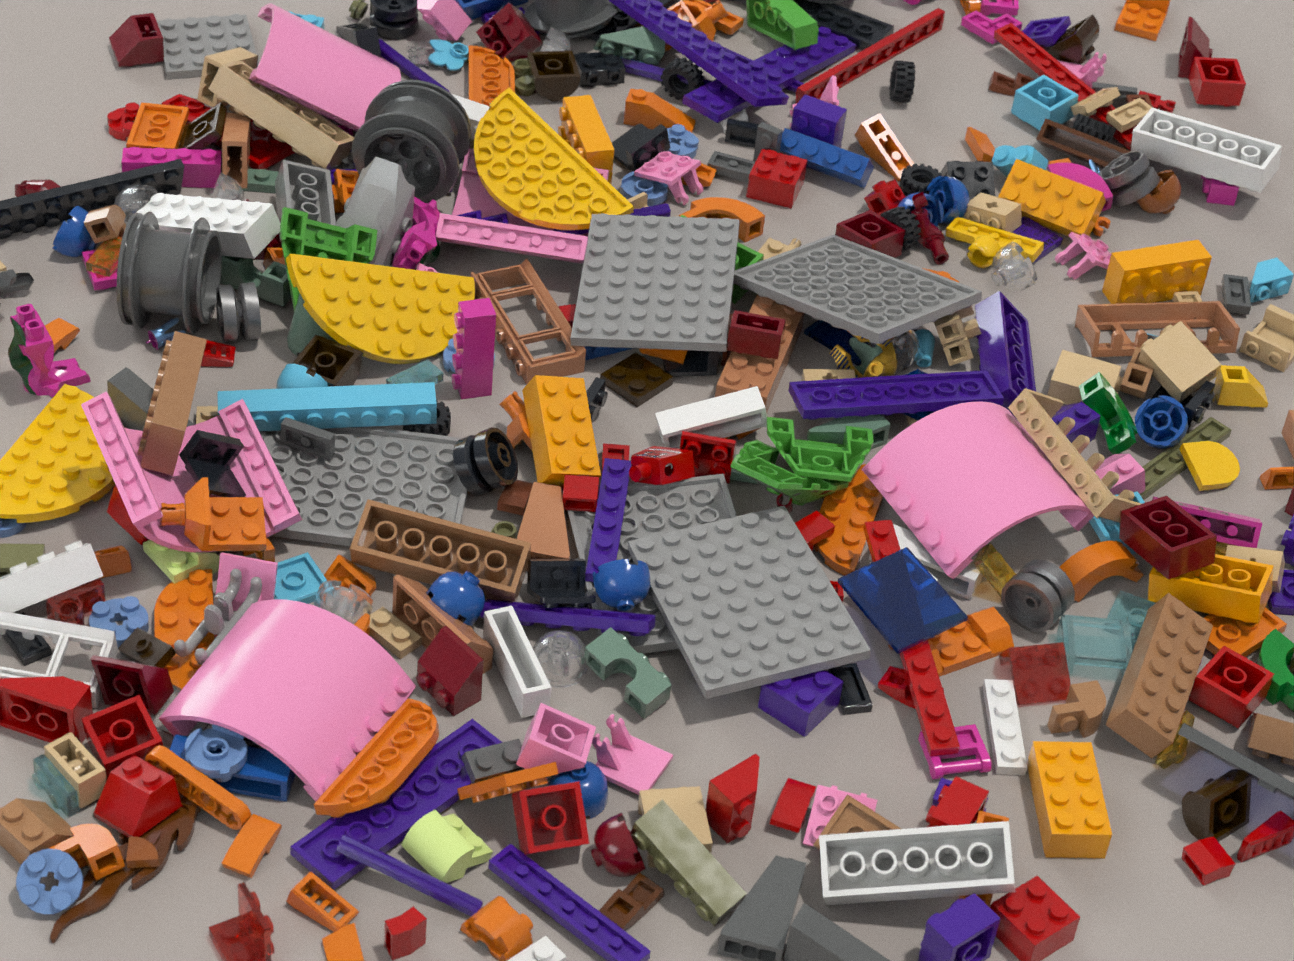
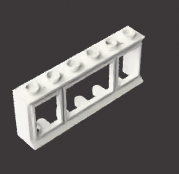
M0 611V635H4L8 629L22 632L23 637L28 640H33L35 635L51 637V641L56 644L46 674L0 666V678L57 676L70 641L79 642L80 647L84 650H91L93 645L102 646L99 656L115 658L118 652L115 631ZM93 671L90 682H81L90 685L92 708L97 709L102 694Z

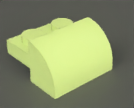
M152 540L143 542L144 552L174 584L188 578L189 573L196 569H212V574L219 570L220 556L216 552H186L164 547Z
M436 810L420 818L408 831L401 845L431 876L445 883L463 878L467 868L488 862L493 854V851L483 840L468 828L455 814L442 817Z

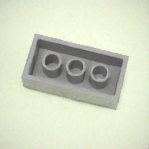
M282 160L275 181L277 216L280 224L282 208L287 207L307 212V219L336 225L330 170Z

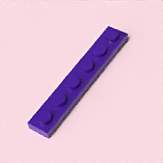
M608 458L604 460L585 581L593 582L592 573L594 571L598 573L600 565L615 561L618 558L630 481L629 469L631 461Z
M490 599L485 602L480 617L484 618L485 611L512 606L523 626L544 623L547 628H561L562 625L573 626V629L577 631H588L590 628L601 629L602 633L611 627L617 633L618 631H628L631 636H645L646 633H649L655 627L656 615L564 606L547 608L543 607V604Z
M511 843L489 860V870L606 961H648L650 959L651 951Z

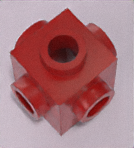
M895 179L887 183L885 180H882L872 186L873 191L864 200L871 211L881 216L882 213L898 207L901 200L905 198V195Z

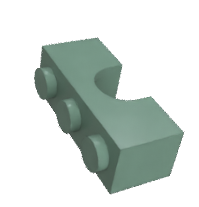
M222 255L221 284H230L234 289L238 290L240 283L254 282L258 298L282 307L292 299L286 265L274 261L264 272H261L255 267L252 258Z
M610 627L585 647L584 663L603 681L614 673H625L633 679L625 687L624 701L643 719L647 718L669 700L672 686L669 678L663 672H658L643 653H638L632 648L628 639L623 634H618Z

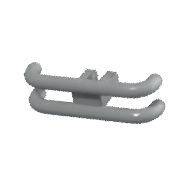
M233 569L230 573V582L224 593L218 592L213 599L214 605H208L204 609V619L186 642L177 640L174 643L176 654L181 657L190 655L208 632L213 633L217 637L207 650L199 648L195 651L196 662L203 665L251 604L258 602L262 591L261 578L253 577L251 579L248 596L233 615L231 602L238 594L242 582L241 571Z

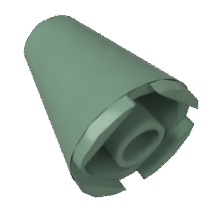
M300 294L287 335L288 348L295 355H297V352L301 353L315 334L337 342L313 320L304 308V300Z

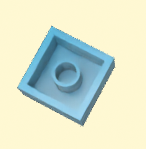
M1042 75L1015 91L1011 113L1040 131L1045 118L1059 124L1072 119L1074 115L1071 106L1077 103L1079 95L1049 77Z

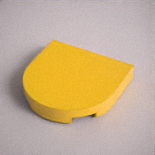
M1217 442L1183 443L1179 448L1199 491L1229 487L1239 475L1240 466L1236 456L1227 447Z

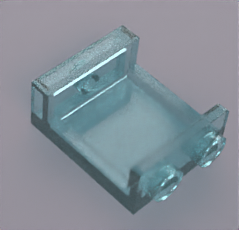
M1062 614L1056 633L1060 674L1072 675L1074 664L1121 669L1123 679L1135 642V635L1130 632L1129 621Z

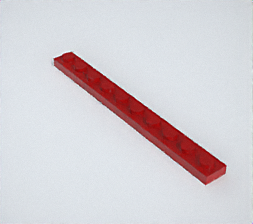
M937 8L911 24L899 29L851 58L844 60L842 63L830 68L805 84L800 85L796 90L795 104L804 95L820 100L832 75L836 76V84L840 89L941 31L945 11Z
M1009 23L994 31V38L1039 76L1045 75L1078 94L1077 103L1096 93L1014 24ZM1112 105L1098 107L1096 109L1097 112L1089 117L1112 126L1106 121V116L1108 112L1116 108ZM1136 126L1123 132L1116 129L1113 137L1131 151L1132 133Z
M892 520L865 522L864 534L929 757L958 754L960 749L959 741Z

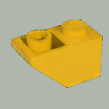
M1221 365L1214 383L1217 405L1268 407L1264 387L1246 367Z

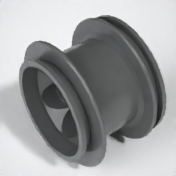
M535 0L527 7L524 15L533 29L540 34L550 38L567 39L585 36L600 30L612 20L613 16L619 11V8L608 0Z
M403 80L390 84L382 89L371 101L365 114L364 124L355 134L352 143V158L355 168L360 175L362 168H366L375 157L399 164L402 167V172L407 182L415 186L414 197L424 203H429L432 199L437 201L444 197L455 185L459 174V164L464 160L465 155L469 151L471 141L469 117L462 104L451 93L435 84L420 80Z
M147 212L144 215L142 213L132 214L123 234L117 268V305L123 324H134L136 328L141 329L149 321L151 313L183 316L186 330L189 334H195L201 324H208L211 321L217 302L216 288L220 285L222 250L220 236L216 230H211L206 218H199L194 224L191 233L160 230L158 220L153 212Z

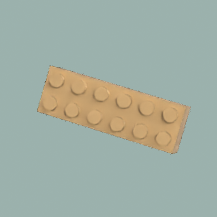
M236 61L220 66L209 87V90L215 93V98L234 106V110L237 113L253 119V123L257 127L272 132L276 140L291 145L294 152L310 158L312 164L316 167L328 169L340 165L342 159L347 158L352 149L353 136L319 113L249 80L254 69L244 62Z

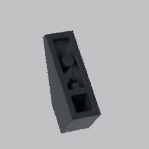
M360 23L336 26V31L342 39L374 55H381L377 27Z

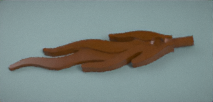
M183 797L180 799L182 806L140 836V838L148 840L155 846L158 852L160 867L127 868L126 856L129 838L120 834L118 837L119 843L123 845L119 846L125 867L107 875L102 885L93 895L67 910L58 918L51 931V942L55 943L70 923L108 906L115 898L121 886L136 872L140 871L131 881L133 890H136L157 875L168 861L174 840L178 837L176 842L178 851H182L191 840L196 818L201 811V807L187 797ZM90 870L83 879L82 892L75 902L82 900L99 881L95 880Z

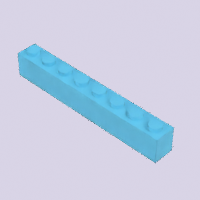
M434 382L217 391L218 411L243 399L259 431H280L281 423L286 417L320 429L437 424Z

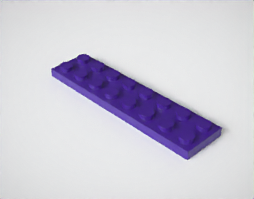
M987 370L789 382L788 389L802 418L809 420L828 417H865L876 414L892 415L894 413L936 412L949 406L967 402H990L1003 407L1004 401L1003 395Z
M471 719L435 744L386 802L347 813L339 818L331 817L291 845L290 854L330 888L335 890L367 866L337 851L338 843L343 835H349L386 853L404 840L411 827L424 815L434 810L440 814L458 801L460 798L457 788L472 784L461 758L464 752L503 742L474 719Z

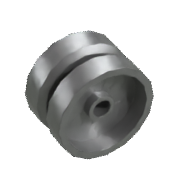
M1138 149L1125 153L1111 161L1100 171L1099 175L1107 183L1113 195L1112 201L1115 206H1125L1146 196L1158 185L1160 181L1159 176L1153 167H1148L1150 162L1143 150Z
M240 283L238 287V300L236 299L235 290L230 284L218 285L216 288V313L222 341L224 343L237 341L240 335L239 325H241L242 334L246 340L260 339L261 318L255 283Z
M1038 559L1024 565L1017 575H1014L1005 584L1001 593V600L1009 617L1020 627L1031 632L1048 630L1071 607L1075 597L1072 582L1066 573L1057 565Z

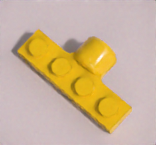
M961 217L955 218L946 228L947 237L971 244L968 247V250H970L968 258L978 268L990 267L998 256L1002 254L1033 263L1044 249V242Z

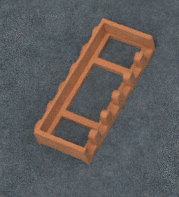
M528 259L515 266L478 274L471 272V277H474L475 284L474 299L490 298L496 313V339L505 348L507 358L512 360L518 376H522L526 385L535 375L564 377L584 372L586 349L584 346H571L572 327ZM525 283L527 284V285L520 286V287H515V288H510V289H506V290H501V291L492 292V290H497V289H501V288L516 286V285L525 284ZM524 295H534L537 309L545 312L547 325H553L554 328L519 335L498 301ZM556 338L557 341L564 342L566 352L534 359L525 344Z
M1220 301L1078 305L1075 328L1080 330L1089 344L1092 357L1133 356L1135 347L1141 348L1143 343L1147 341L1148 335L1144 330H1138L1135 342H1131L1124 329L1165 328L1168 325L1174 326L1181 321L1196 337L1195 332L1191 328L1213 327L1208 330L1206 340H1199L1211 354L1236 353L1240 327ZM1100 330L1113 331L1111 343H1099Z

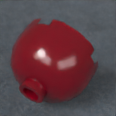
M619 813L602 822L594 835L596 848L590 850L597 867L603 865L609 874L616 877H628L647 870L639 849L632 839L631 831L626 825L623 814Z

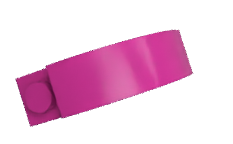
M1067 162L1053 163L1047 166V171L1103 192L1106 202L1102 211L1111 209L1113 195L1107 183L1096 172L1085 166Z

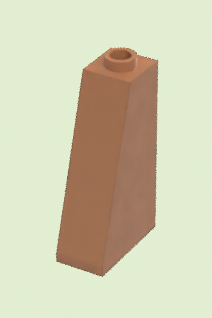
M239 113L226 114L222 139L223 188L248 187L251 118Z
M538 482L533 483L517 536L518 540L531 543V559H570L561 486Z

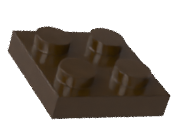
M220 102L184 127L180 149L203 150L209 144L217 143L223 136L222 132L227 108Z
M637 352L600 374V378L606 380V387L636 407H639L673 384V376Z

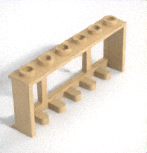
M1025 388L1008 407L1092 514L1096 518L1102 517L1120 523L1122 510L1141 504L1132 501L1134 493L1125 489L1118 496L1113 495L1110 489L1118 482L1119 474L1109 471L1100 479L1095 471L1104 462V456L1094 453L1085 461L1080 454L1089 445V437L1079 435L1071 443L1066 435L1075 426V420L1065 417L1056 425L1051 419L1064 405L1062 400Z

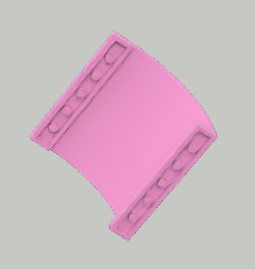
M272 3L260 9L257 17L271 23V27L259 65L252 71L249 80L356 132L364 124L367 108L377 94L388 85L401 81L400 69L388 61Z
M469 148L468 153L464 157L462 176L452 215L440 213L436 239L441 242L583 264L589 233L575 235L557 232L554 229L524 221L505 210L491 197L483 186L475 166L474 149ZM594 168L608 181L609 170ZM481 210L483 218L507 213L509 224L457 215Z
M107 391L81 404L131 521L139 532L153 542L170 549L186 552H216L201 551L184 535V526H161L160 518L163 517L160 510L161 503H184L185 494L196 484L191 474L186 470L181 457L178 456L173 475L142 468L140 465L142 456L137 455L143 431L124 428ZM243 399L218 411L220 415L186 427L180 452L197 430L241 440L244 447L229 467L246 493L245 497H263L266 538L302 520ZM209 495V497H220L215 495Z
M990 402L960 403L925 416L895 436L862 468V471L942 570L953 580L973 561L971 557L1004 531L1029 518L1058 510L1071 526L1079 531L1094 517L1081 498L1010 411L1001 405Z
M280 599L263 600L251 604L159 717V720L173 736L175 734L187 736L198 721L221 726L252 740L285 763L305 783L303 788L316 802L408 699L416 685L378 642L342 617L303 602Z

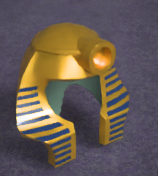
M853 335L854 337L850 338L849 344L856 355L859 356V359H861L860 366H853L851 355L839 344L829 353L834 358L837 369L854 370L856 378L894 376L898 366L895 350L890 339L885 340L884 343L876 344V347H871L864 343L870 342L869 339Z

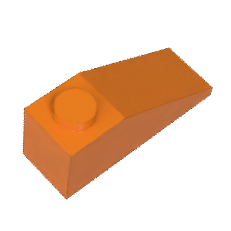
M630 89L625 102L624 124L632 126L643 124L652 130L660 124L666 128L680 124L691 133L694 130L695 119L652 92L642 89Z
M881 114L861 123L854 135L868 156L896 180L900 181L903 169L908 165L913 166L914 164Z

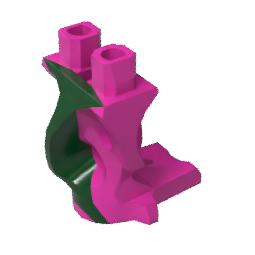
M414 197L412 227L401 239L393 259V267L416 270L418 263L426 265L435 262L438 258L440 245L436 239V231L440 212L437 209V201L434 199L429 203H424Z
M26 304L16 307L17 315L10 316V321L14 327V337L8 348V357L12 368L22 377L25 391L33 395H49L54 397L64 384L78 386L91 382L90 376L86 371L80 369L75 358L53 361V341L33 305Z

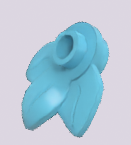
M430 40L429 42L435 52L428 57V61L436 66L446 65L449 70L456 71L461 69L463 64L469 59V49L462 43L451 44L446 40Z

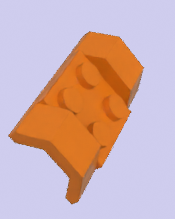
M994 607L982 609L962 616L960 613L924 626L939 677L1014 650L1010 626ZM896 640L889 642L888 647L891 650L898 648Z

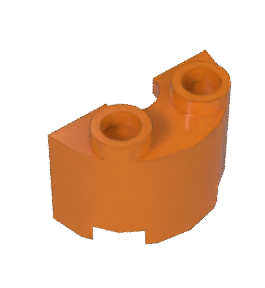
M497 896L462 923L460 928L473 941L477 942L480 940L484 942L489 948L490 954L499 961H507L533 944L530 932L533 929L532 921L527 915L519 914L502 896Z

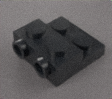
M601 51L574 54L580 73L579 85L581 88L624 83L626 68L620 56L604 54Z

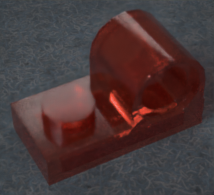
M97 578L46 599L48 619L85 626L84 614L92 611V607L96 602H105L103 582Z

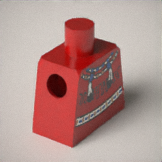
M652 446L631 456L629 476L634 482L653 485H665L695 477L693 450ZM671 463L673 465V468L671 469V465L667 467L665 466Z

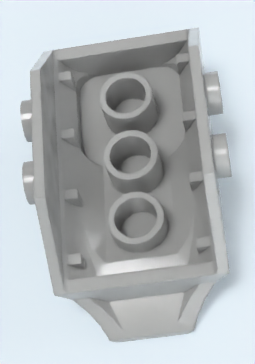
M375 157L366 168H362L352 195L345 202L344 214L339 217L335 225L348 228L356 224L378 230L375 255L369 264L390 266L393 263L401 239L412 227L415 186L407 182L401 165Z

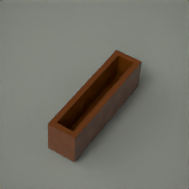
M1046 118L1036 138L1041 145L1083 162L1089 163L1091 159L1097 167L1098 165L1101 169L1119 156L1130 152Z

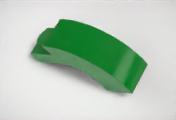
M1100 372L1080 384L1078 387L1082 401L1101 415L1099 423L1104 431L1109 451L1114 455L1128 450L1136 443L1135 435L1138 432L1130 413L1119 395Z
M1275 628L1264 639L1256 664L1274 673L1266 699L1272 705L1281 701L1294 712V675L1287 667L1290 665L1294 654V643Z

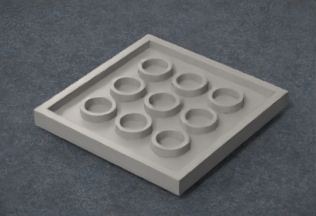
M233 14L231 16H209L205 18L188 17L186 19H164L157 21L163 36V63L167 80L201 77L204 58L211 54L239 47L256 54L246 15Z

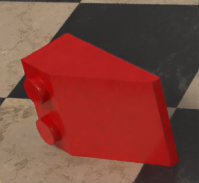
M64 676L0 678V726L49 743L70 732L81 744L86 739L81 718L93 714L90 685Z

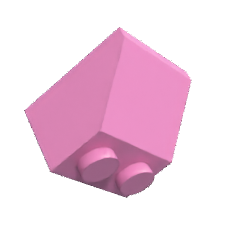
M417 0V9L423 15L422 18L425 22L432 25L436 30V35L442 40L457 41L472 22L455 0Z
M1114 454L1106 458L1095 471L1100 479L1109 471L1119 474L1118 482L1110 489L1113 495L1120 494L1125 489L1132 492L1138 491L1139 494L1145 491V470L1130 454Z
M540 703L527 729L516 765L528 769L556 762L558 773L584 768L596 727Z

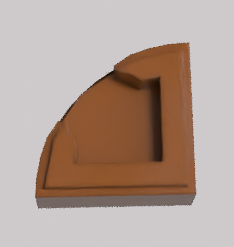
M129 837L126 856L127 868L160 867L158 852L155 846L146 839Z

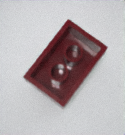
M1167 495L1121 511L1119 539L1168 580L1214 564L1217 536Z

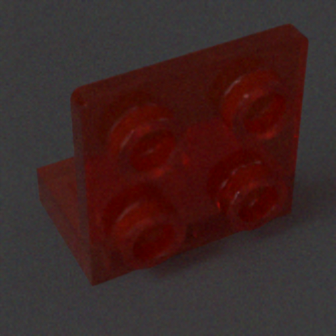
M1064 642L1012 647L999 654L1000 665H1010L1018 705L1067 699L1071 682Z
M245 882L238 884L239 916L210 926L209 936L223 961H271V954L275 953L271 940L274 927L268 915L263 916L257 894L254 891L250 892Z

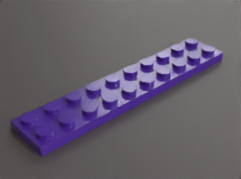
M608 0L754 107L787 104L789 96L783 93L779 86L769 83L765 76L755 73L751 70L750 65L737 60L734 54L723 50L719 43L709 40L705 33L695 30L691 23L681 20L674 11L667 10L660 1Z
M819 27L818 44L799 49L783 45L747 64L751 66V70L755 73L765 76L769 83L784 89L794 84L795 80L800 81L854 53L856 44L844 36L831 33V30L827 27ZM717 79L684 95L682 104L717 123L742 111L744 108L752 106V104Z

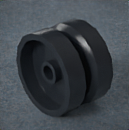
M370 0V26L377 27L379 36L389 39H401L409 37L417 31L419 12L417 0Z
M488 428L480 431L477 435H470L459 439L455 443L453 462L456 473L463 486L474 496H481L492 492L495 488L509 486L517 480L518 461L515 450L504 432L498 428Z

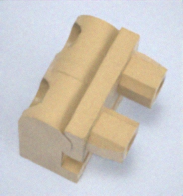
M972 306L958 310L952 315L941 317L934 322L949 366L974 358L969 339L980 335L981 331L976 318L964 323L962 322V318L974 314Z

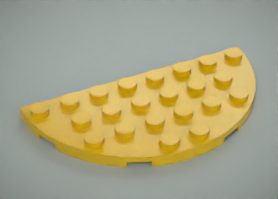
M510 88L496 97L489 105V109L483 118H480L474 137V159L478 176L491 197L514 216L546 228L584 230L590 229L592 214L630 215L634 212V206Z
M289 254L286 257L292 285L294 288H298L304 300L303 306L313 320L340 344L349 345L356 350L362 351V356L379 362L410 364L437 356L448 346V341L453 339V334L457 333L454 313H458V302L474 300L475 298L474 277L298 254Z
M64 384L1 458L0 518L17 519V523H29L63 517L79 511L81 505L91 500L94 502L98 501L115 485L114 479L81 404L93 399L92 395L78 389L76 386Z

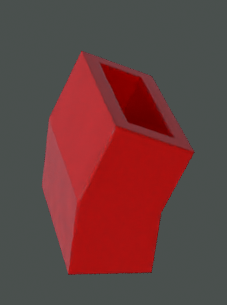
M565 475L562 498L564 510L596 512L599 477Z
M1214 836L1200 839L1183 847L1182 860L1203 886L1215 880L1229 877L1236 865Z
M411 907L400 916L385 920L384 946L392 961L410 955L426 944L427 918L415 907Z

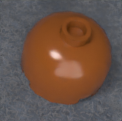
M1173 170L1157 173L1160 179L1158 185L1146 196L1136 201L1144 211L1153 214H1167L1174 210V205L1181 196V184Z

